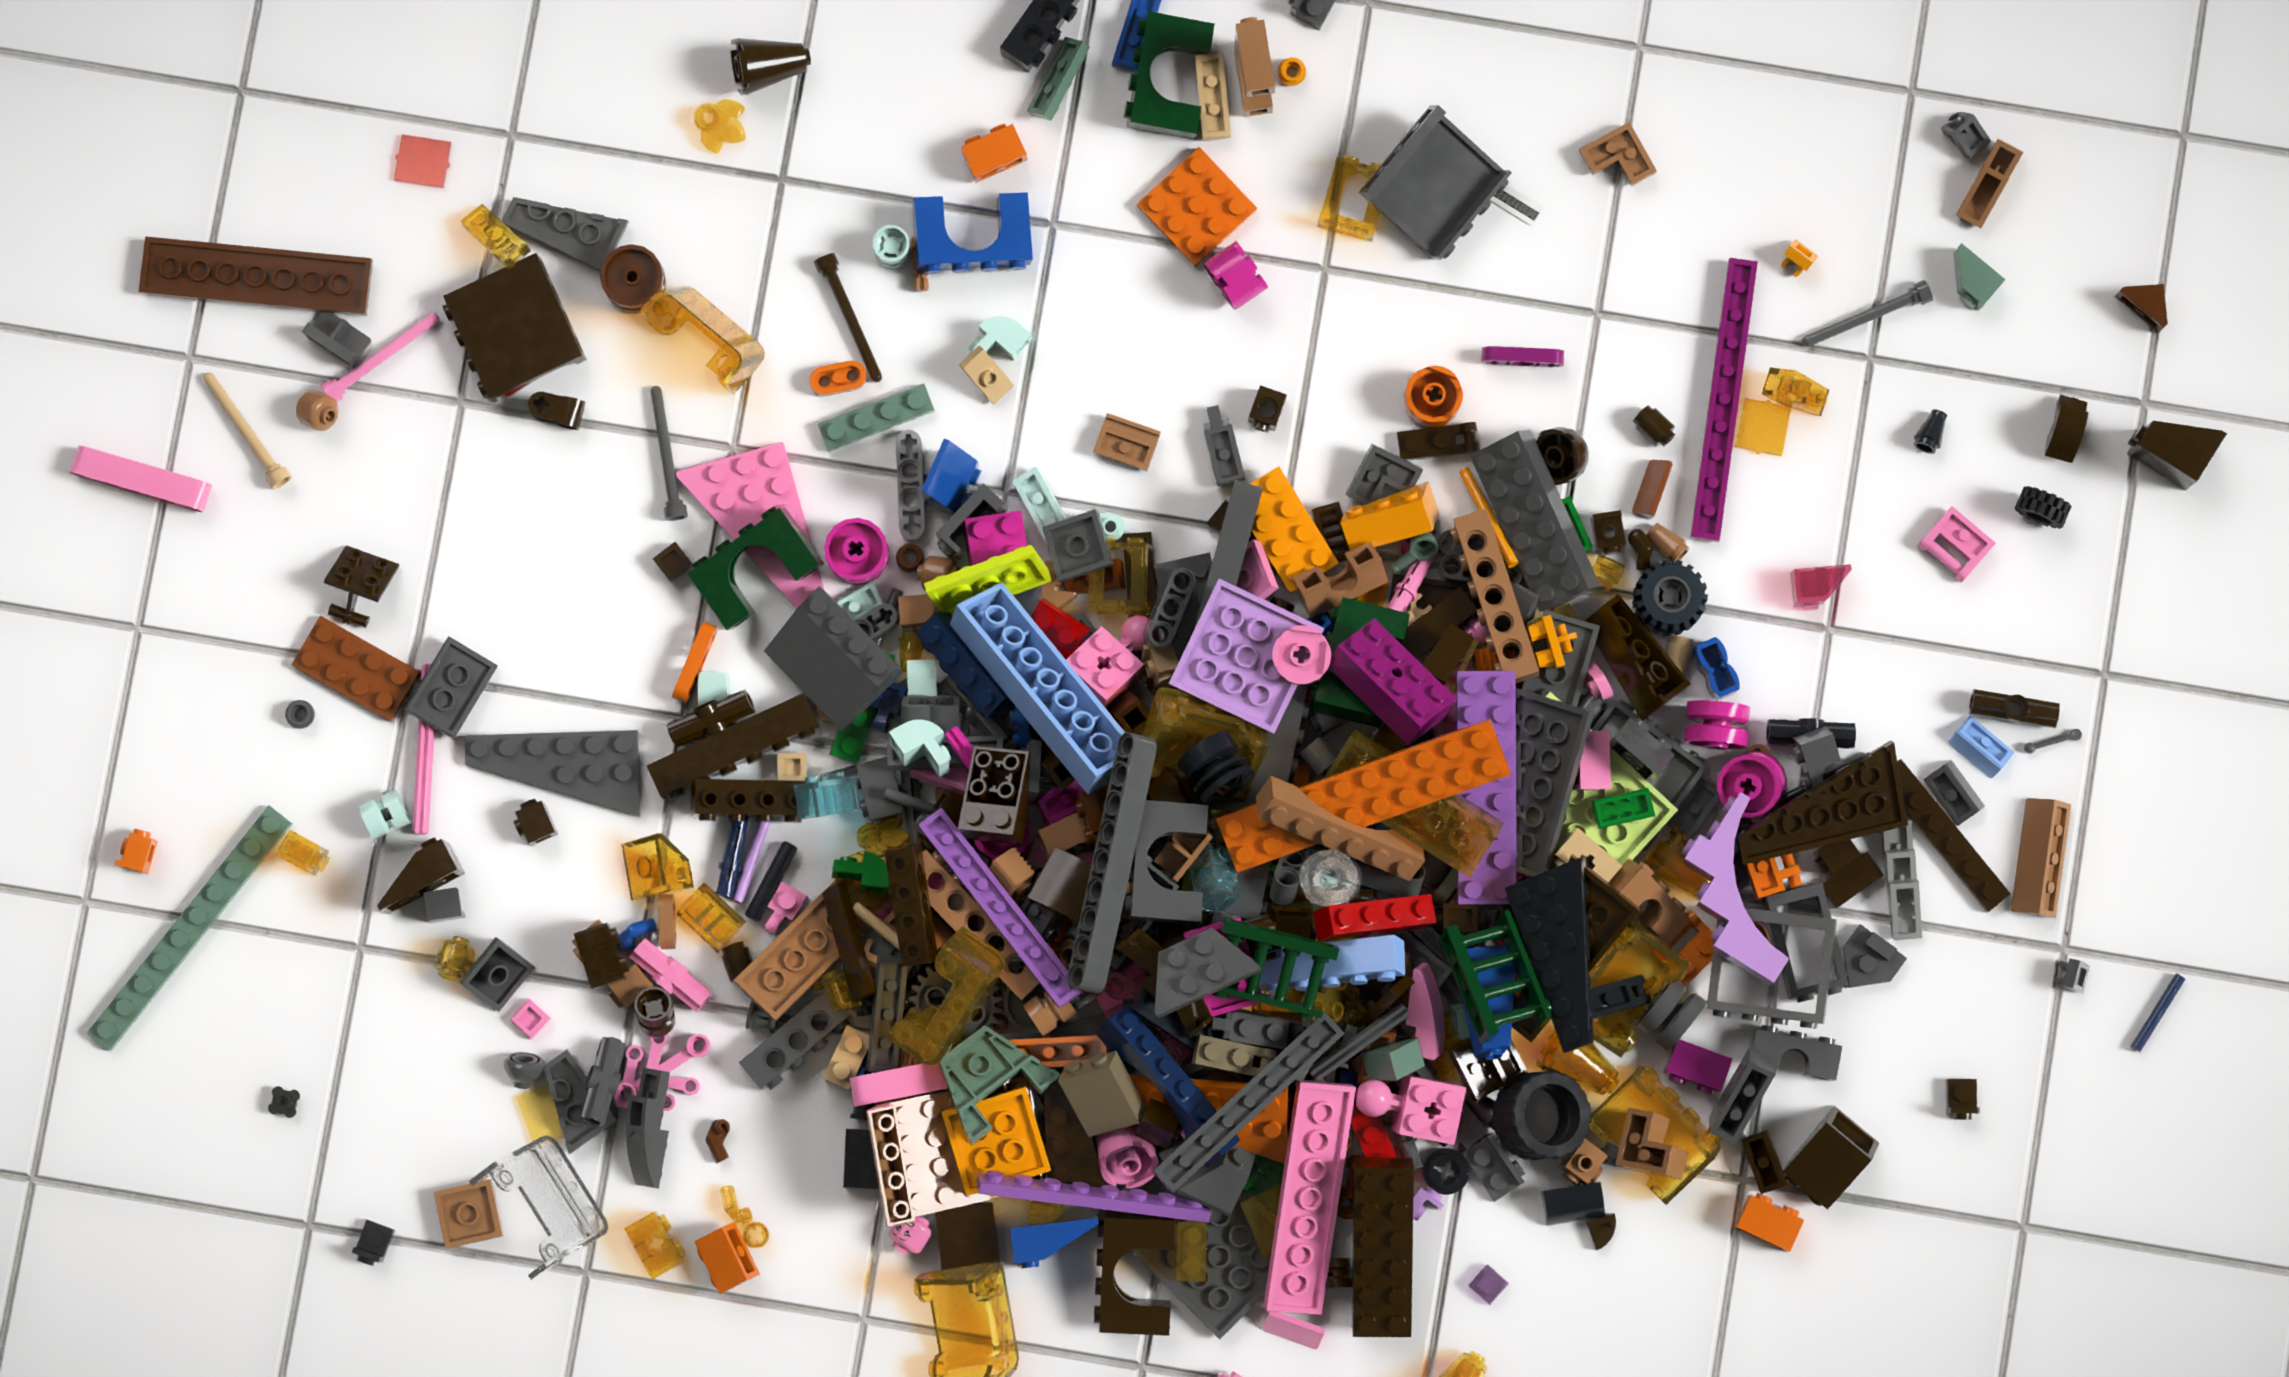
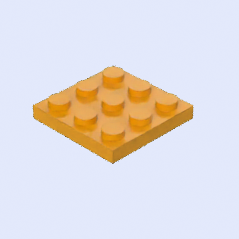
M1026 1086L986 1097L975 1105L993 1129L972 1146L968 1143L956 1108L953 1107L941 1111L967 1196L979 1193L976 1185L978 1172L998 1171L1004 1176L1015 1177L1017 1174H1023L1033 1177L1051 1171Z

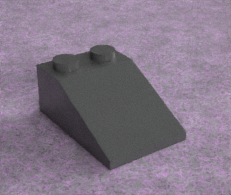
M1629 718L1610 740V747L1643 778L1651 783L1662 773L1675 754L1670 751L1673 747L1663 738L1659 737L1656 739L1648 733L1650 728L1642 720L1637 718L1634 721L1632 718Z

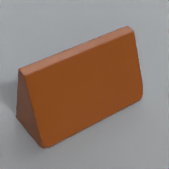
M1655 459L1649 461L1632 508L1634 514L1648 519L1655 516L1673 466L1671 461Z

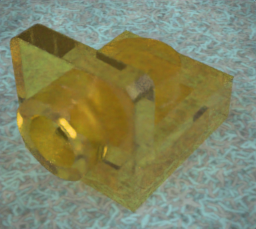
M838 970L823 974L821 976L822 980L813 985L815 991L826 989L834 1013L855 1009L862 1005L861 1001L852 1002L844 973L839 974Z

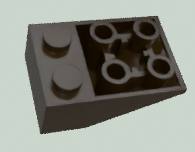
M974 746L958 824V830L967 839L1023 845L1028 819L1029 751Z

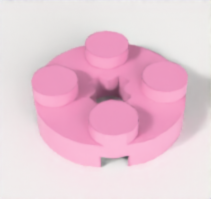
M1303 625L1294 626L1283 632L1276 640L1272 652L1273 663L1278 673L1287 681L1299 685L1310 684L1319 680L1328 670L1331 661V649L1326 638L1317 629ZM1300 647H1305L1306 653L1311 654L1310 659H1305L1304 663H1298V658L1293 657V653L1298 652Z

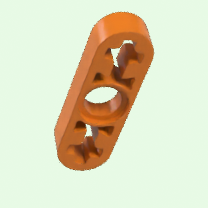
M705 621L702 623L674 688L673 699L683 703H687L698 679V672H701L718 630L717 626Z

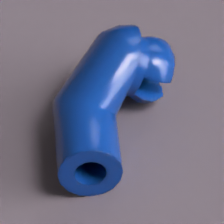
M654 919L634 922L626 927L619 934L621 951L633 950L636 946L634 938L656 932L657 928Z

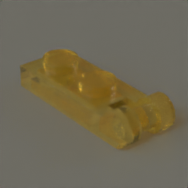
M483 203L461 220L463 227L507 269L515 264V260L521 255L524 257L531 252L525 241L517 237Z

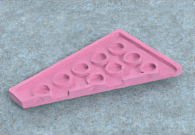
M783 442L676 471L679 481L682 482L733 540L740 536L738 534L739 530L749 523L755 526L763 520L761 515L775 506L777 509L786 507L811 543ZM755 545L744 551L796 609L819 586L824 589L819 568L803 580L795 581L782 560L773 550L765 546Z

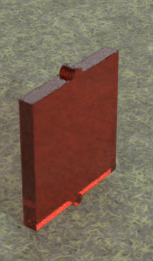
M402 134L399 154L395 156L397 165L394 180L444 188L447 168H450L448 161L452 143Z

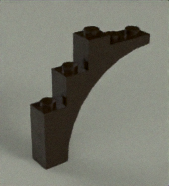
M1450 623L1423 663V666L1445 686L1475 638ZM1384 723L1358 766L1403 750L1406 743Z

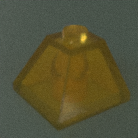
M656 833L621 844L631 901L694 888L689 859L662 833Z

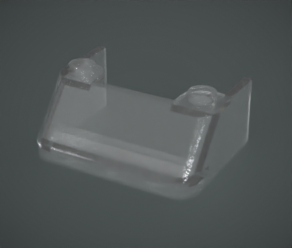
M542 1136L494 1161L469 1180V1183L473 1186L491 1176L497 1187L503 1191L511 1192L518 1188L547 1233L548 1237L539 1244V1253L545 1263L528 1275L530 1280L564 1262L605 1235L608 1230L605 1216L559 1143L550 1136Z

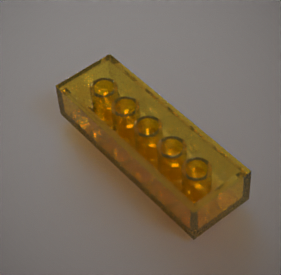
M1354 729L1324 778L1392 754V752ZM1459 794L1380 821L1469 878L1504 823Z

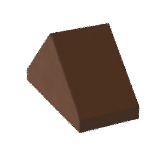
M2164 284L2123 287L2114 296L2156 332L2159 333L2168 324Z

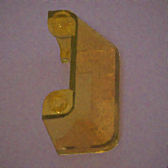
M1161 687L1157 689L1153 697L1143 732L1144 736L1154 738L1157 745L1151 778L1160 776L1164 766L1180 770L1177 763L1190 748L1214 733L1227 731L1239 748L1233 757L1244 755L1247 760L1246 765H1251L1255 771L1253 779L1232 796L1245 799L1269 749L1267 730L1185 691Z
M984 1262L925 1272L914 1279L915 1295L918 1296L921 1302H930L939 1353L929 1363L928 1372L930 1377H1010L1015 1373L1019 1364V1353L1005 1272L1000 1262Z

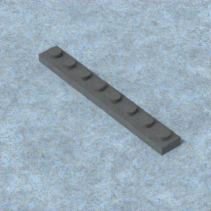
M1324 1012L1322 1018H1317L1152 1172L1171 1193H1174L1345 1033Z

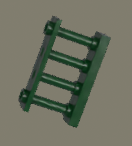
M1510 910L1502 913L1496 921L1498 926L1464 935L1460 933L1457 925L1446 927L1439 936L1441 946L1480 1044L1492 1041L1499 1032V1026L1534 1017L1539 1028L1543 1027L1552 1017L1551 1004L1547 998H1544L1520 938L1517 921L1515 918H1512ZM1499 937L1503 938L1508 950L1507 953L1475 962L1470 959L1467 946ZM1513 963L1519 979L1488 988L1480 985L1477 977L1478 973ZM1524 990L1529 1006L1498 1015L1491 1013L1488 1005L1489 999Z
M1223 917L1221 932L1226 933L1228 941L1237 948L1239 942H1243V938L1255 940L1254 945L1257 947L1253 961L1261 967L1262 971L1267 951L1272 948V945L1283 947L1285 956L1274 996L1257 992L1262 971L1248 977L1246 989L1230 985L1211 995L1228 999V996L1232 995L1296 1011V1016L1307 1020H1314L1315 1016L1322 1018V1008L1314 1005L1325 963H1329V959L1337 961L1338 945ZM1301 952L1311 954V959L1314 960L1303 1003L1286 999L1296 957L1300 956Z

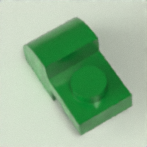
M864 851L862 862H857V859L853 857H840L839 860L834 859L831 878L860 881L859 892L888 895L890 885L887 865L879 856Z

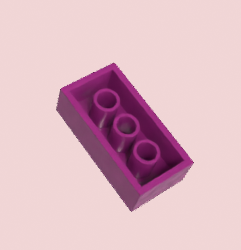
M1375 618L1339 644L1331 656L1329 669L1408 746L1443 720L1457 700Z

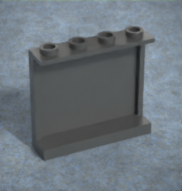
M1430 105L1358 193L1431 259L1441 260L1442 258H1447L1456 247L1454 243L1460 236L1464 237L1472 229L1473 224L1471 222L1478 214L1482 215L1490 207L1491 202L1489 200L1493 195L1500 193L1508 185L1509 181L1507 178L1512 172L1510 170H1503L1444 116L1446 112L1439 105Z

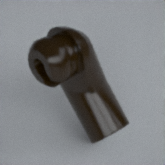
M1634 529L1629 533L1628 541L1637 553L1636 569L1645 571L1647 568H1651L1653 543L1644 531Z

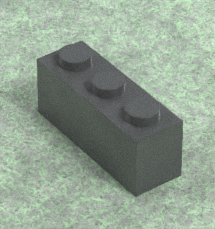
M1748 1048L1709 1116L1710 1133L1733 1144L1737 1143L1776 1075L1774 1058L1753 1048Z

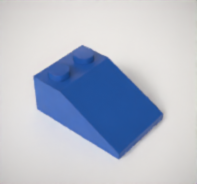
M945 438L925 480L921 493L926 505L953 515L969 499L970 496L966 495L970 485L976 486L982 470L978 469V460Z
M1099 1218L1010 1228L1014 1263H1021V1269L1039 1267L1040 1260H1046L1099 1224Z

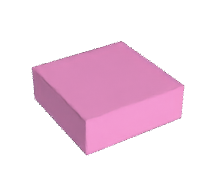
M528 999L511 1017L510 1021L532 1040L548 1023L551 1017L531 999Z

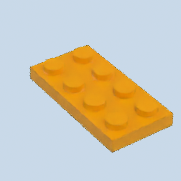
M1279 466L1250 483L1263 487L1251 532L1255 539L1261 542L1266 557L1289 594L1296 591L1292 577L1316 566H1319L1324 574L1339 565L1333 552Z

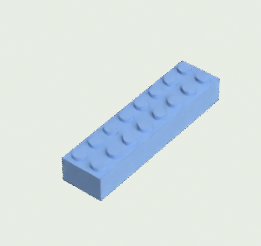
M1001 582L956 605L950 626L1084 791L1089 795L1109 784L1117 744L1125 731L1006 586Z

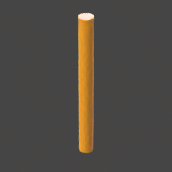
M1469 467L1461 469L1459 474L1478 511L1487 508L1500 552L1508 568L1515 567L1519 562Z

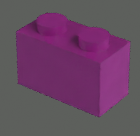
M1679 1039L1672 1047L1663 1073L1669 1074L1668 1080L1685 1086L1686 1081L1697 1085V1091L1713 1095L1714 1091H1722L1733 1059Z

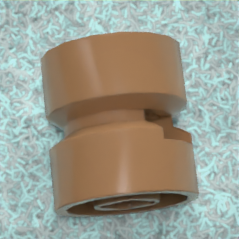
M1043 991V998L1035 996L1023 1004L1026 1012L1043 1036L1057 1027L1056 1021L1065 1022L1077 1014L1070 1002L1059 1009L1046 991Z

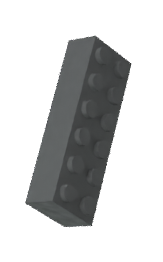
M1531 430L1517 431L1471 454L1470 458L1509 545L1519 562L1518 565L1526 583L1532 592L1539 595L1537 603L1539 612L1552 610L1600 587V583Z

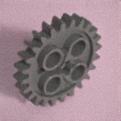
M949 956L947 965H944L938 959L936 961V969L929 964L926 966L925 969L928 976L922 973L918 974L917 978L922 984L913 983L911 987L918 993L910 994L908 999L916 1003L909 1007V1012L917 1013L912 1019V1023L921 1022L922 1025L918 1033L927 1031L929 1033L926 1039L927 1042L934 1037L937 1038L938 1048L943 1042H947L948 1050L951 1051L954 1043L959 1045L984 1025L994 1031L995 1029L990 1023L999 1024L1000 1018L994 1013L1002 1012L1003 1007L996 1003L1003 999V995L994 994V992L999 989L1000 984L990 983L994 977L993 973L987 976L983 975L985 965L981 966L978 970L975 969L974 959L971 960L969 965L964 964L963 956L960 957L958 963H954L952 957ZM962 978L968 980L971 984V989L968 991L958 989L956 981ZM934 989L940 990L944 994V1000L940 1002L932 1000L929 992ZM971 994H980V996L977 998H971L963 1001L959 1009H957L955 1005H952L944 1009L940 1013H932V1010L934 1009H940L950 1005L952 998H954L957 1002L964 1000ZM971 1005H976L981 1008L983 1014L980 1017H972L969 1015L967 1008ZM951 1016L955 1020L956 1026L953 1028L944 1027L941 1023V1018Z

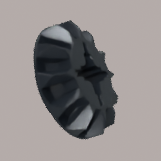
M1450 1148L1438 1149L1432 1152L1424 1162L1423 1177L1427 1186L1438 1194H1454L1466 1185L1469 1178V1165L1460 1152ZM1449 1159H1451L1450 1170L1457 1174L1458 1177L1448 1176L1442 1184L1440 1183L1442 1173L1438 1172L1434 1166L1444 1167Z

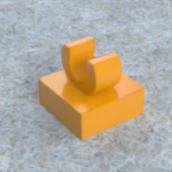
M1795 239L1785 251L1784 255L1786 258L1782 261L1781 267L1785 268L1789 262H1794L1797 265V270L1793 276L1797 277L1803 270L1807 271L1818 255Z

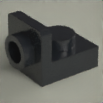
M367 1219L357 1246L353 1247L352 1253L358 1255L357 1261L371 1266L375 1262L383 1263L395 1229Z

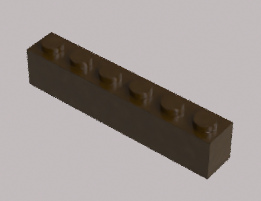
M802 693L647 765V769L660 797L663 800L668 798L669 801L685 795L684 790L691 787V781L694 779H710L721 773L722 777L737 771L736 766L745 761L749 765L763 759L762 753L771 749L774 752H778L789 747L790 740L797 737L800 740H804L816 734L815 729L820 727L806 695Z

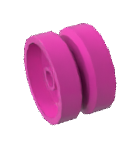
M861 518L845 519L835 525L827 535L824 546L826 561L834 575L844 583L855 586L865 585L870 581L878 579L887 568L890 557L887 540L880 528L871 521ZM860 548L862 555H852L854 549Z
M1688 701L1686 705V718L1703 724H1691L1685 727L1683 743L1720 750L1747 748L1748 732L1733 726H1740L1749 722L1750 707L1739 703L1723 701Z
M1750 751L1732 758L1723 766L1717 779V792L1723 805L1726 804L1730 796L1736 799L1740 792L1750 798L1741 816L1746 818H1754L1771 811L1781 803L1787 790V777L1784 767L1775 757L1760 751ZM1750 779H1752V785L1756 786V788H1752L1750 786Z

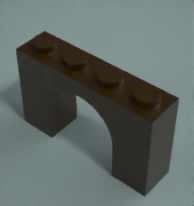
M1128 689L1106 708L1125 732L1138 734L1154 722L1140 700ZM1047 744L1041 747L1040 767L1047 777L1062 791L1073 783L1075 778Z
M1105 1211L1104 1220H1098V1237L1103 1238V1249L1097 1248L1096 1266H1102V1277H1096L1095 1295H1101L1100 1306H1095L1094 1323L1099 1324V1333L1169 1336L1171 1300L1138 1299L1129 1296L1118 1286L1114 1276V1269L1119 1259L1134 1249L1173 1250L1175 1218Z

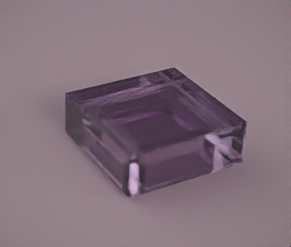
M1486 1264L1469 1283L1468 1287L1491 1305L1509 1283L1492 1267Z

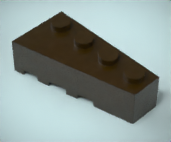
M1619 594L1606 602L1585 620V622L1600 626L1596 644L1642 721L1671 701L1691 684Z
M1057 1069L1056 1071L1061 1074L1063 1069ZM1057 1081L1044 1091L1046 1153L1051 1171L1047 1172L1048 1178H1054L1066 1184L1084 1182L1089 1184L1090 1187L1097 1188L1109 1185L1101 1175L1095 1136L1088 1137L1061 1085Z

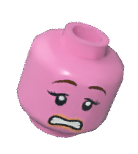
M917 1216L915 1221L894 1225L889 1232L890 1237L895 1241L892 1246L904 1255H907L909 1251L919 1254L932 1237L933 1232L930 1228L932 1223L922 1216Z

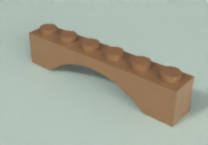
M1270 776L1256 795L1259 819L1410 881L1425 862L1421 838L1397 828L1375 830L1350 823L1319 806L1297 786L1276 777Z

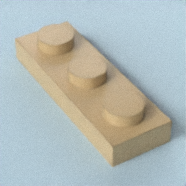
M1223 52L1195 55L1199 106H1202L1200 114L1202 140L1231 138Z

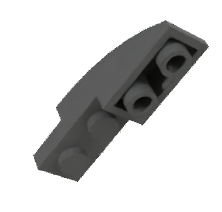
M649 1068L642 1069L638 1096L629 1095L626 1116L627 1151L635 1184L659 1189L669 1133V1131L660 1130L669 1085L670 1072Z

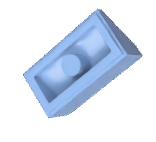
M1969 716L1948 741L1954 749L1989 778H1993L2014 754V751L1972 716Z

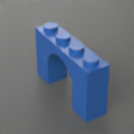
M1028 192L999 193L996 200L998 237L992 245L978 251L960 248L949 238L945 228L943 196L914 197L912 214L916 270H924V274L941 273V269H952L953 273H965L969 271V268H980L983 272L996 271L998 267L1009 266V270L1026 269V265H1030L1033 260Z

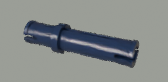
M745 817V822H731L723 861L718 866V869L721 871L715 895L733 898L734 896L733 892L737 874L741 873L742 869L739 865L749 817ZM739 828L735 850L733 851L737 829ZM730 868L729 879L727 880L728 871Z

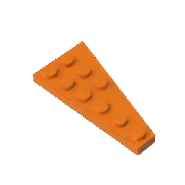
M1130 1075L1146 1107L1150 1098L1171 1106L1163 1094L1146 1076ZM1191 1079L1216 1111L1247 1084L1244 1082ZM1288 1087L1236 1134L1240 1139L1236 1144L1237 1146L1285 1164L1290 1130Z

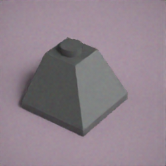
M1234 1145L1209 1167L1206 1168L1203 1165L1177 1189L1176 1193L1229 1217L1249 1178L1256 1154Z

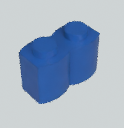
M1714 637L1696 645L1693 651V658L1698 669L1705 675V685L1711 697L1719 701L1735 694L1740 689V682L1736 671L1727 663L1728 656L1723 643Z

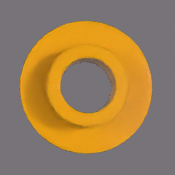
M1291 57L1280 63L1278 77L1285 85L1296 86L1305 79L1306 67L1301 60ZM1294 68L1297 71V75L1290 77L1286 73L1287 70Z

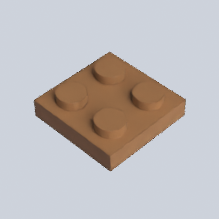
M492 1179L434 1192L445 1249L504 1236Z

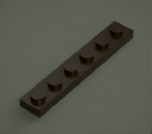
M1900 759L1897 762L1906 814L1986 912L1991 911L2011 893L1903 760Z

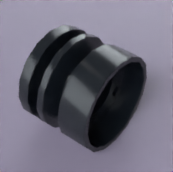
M1227 731L1214 733L1190 748L1177 763V766L1188 782L1199 780L1194 787V791L1197 795H1202L1200 799L1208 807L1219 804L1234 796L1255 775L1251 765H1246L1247 760L1244 755L1233 757L1239 748Z

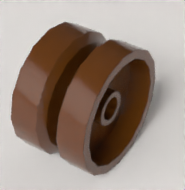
M633 244L620 246L610 252L602 263L600 272L602 288L612 304L623 312L637 314L649 311L658 305L664 296L667 284L664 269L655 254L644 246ZM637 275V280H636V281H634V282L628 281V280H632V276Z

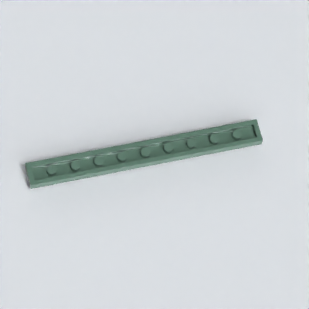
M268 805L88 1030V1035L107 1050L112 1051L292 826V822Z

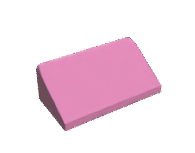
M1269 1311L1263 1330L1312 1349L1319 1347L1325 1333L1324 1328L1278 1311Z

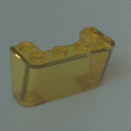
M690 286L656 293L640 310L646 322L662 335L674 334L688 320L721 347L706 366L717 375L720 384L732 395L740 389L764 360L765 352L762 345ZM724 356H729L719 368V360Z
M1639 1065L1590 1113L1591 1123L1589 1128L1603 1142L1610 1137L1620 1146L1628 1107L1654 1112L1669 1118L1664 1144L1672 1145L1688 1152L1682 1180L1647 1174L1650 1178L1645 1184L1667 1205L1716 1158L1721 1150L1719 1143L1721 1138L1710 1133L1709 1128L1706 1129L1699 1122L1701 1120L1699 1115L1692 1108H1686L1679 1101V1095L1671 1087H1665L1658 1080L1659 1075L1653 1068Z

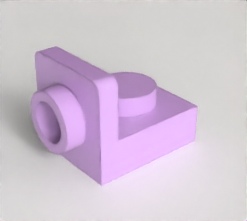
M1429 1186L1426 1190L1419 1188L1413 1196V1219L1418 1221L1427 1209L1423 1205L1426 1200L1441 1210L1444 1206L1440 1202L1442 1196Z

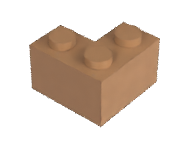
M1628 1107L1616 1165L1632 1171L1682 1180L1688 1152L1675 1146L1664 1144L1669 1118L1654 1112Z

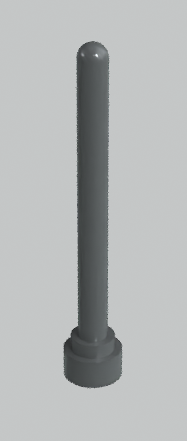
M1922 280L1913 284V288L1909 289V292L1804 336L1802 344L1806 347L1812 346L1912 303L1915 305L1929 303L1933 301L1931 290L1927 282Z
M655 385L651 388L650 393L668 498L664 508V515L666 521L682 520L688 517L687 507L683 504V500L679 499L662 390L659 386Z

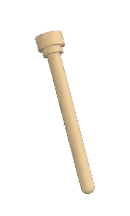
M206 373L203 377L204 382L267 470L265 473L267 475V482L272 489H278L285 485L292 478L286 467L275 463L214 374Z

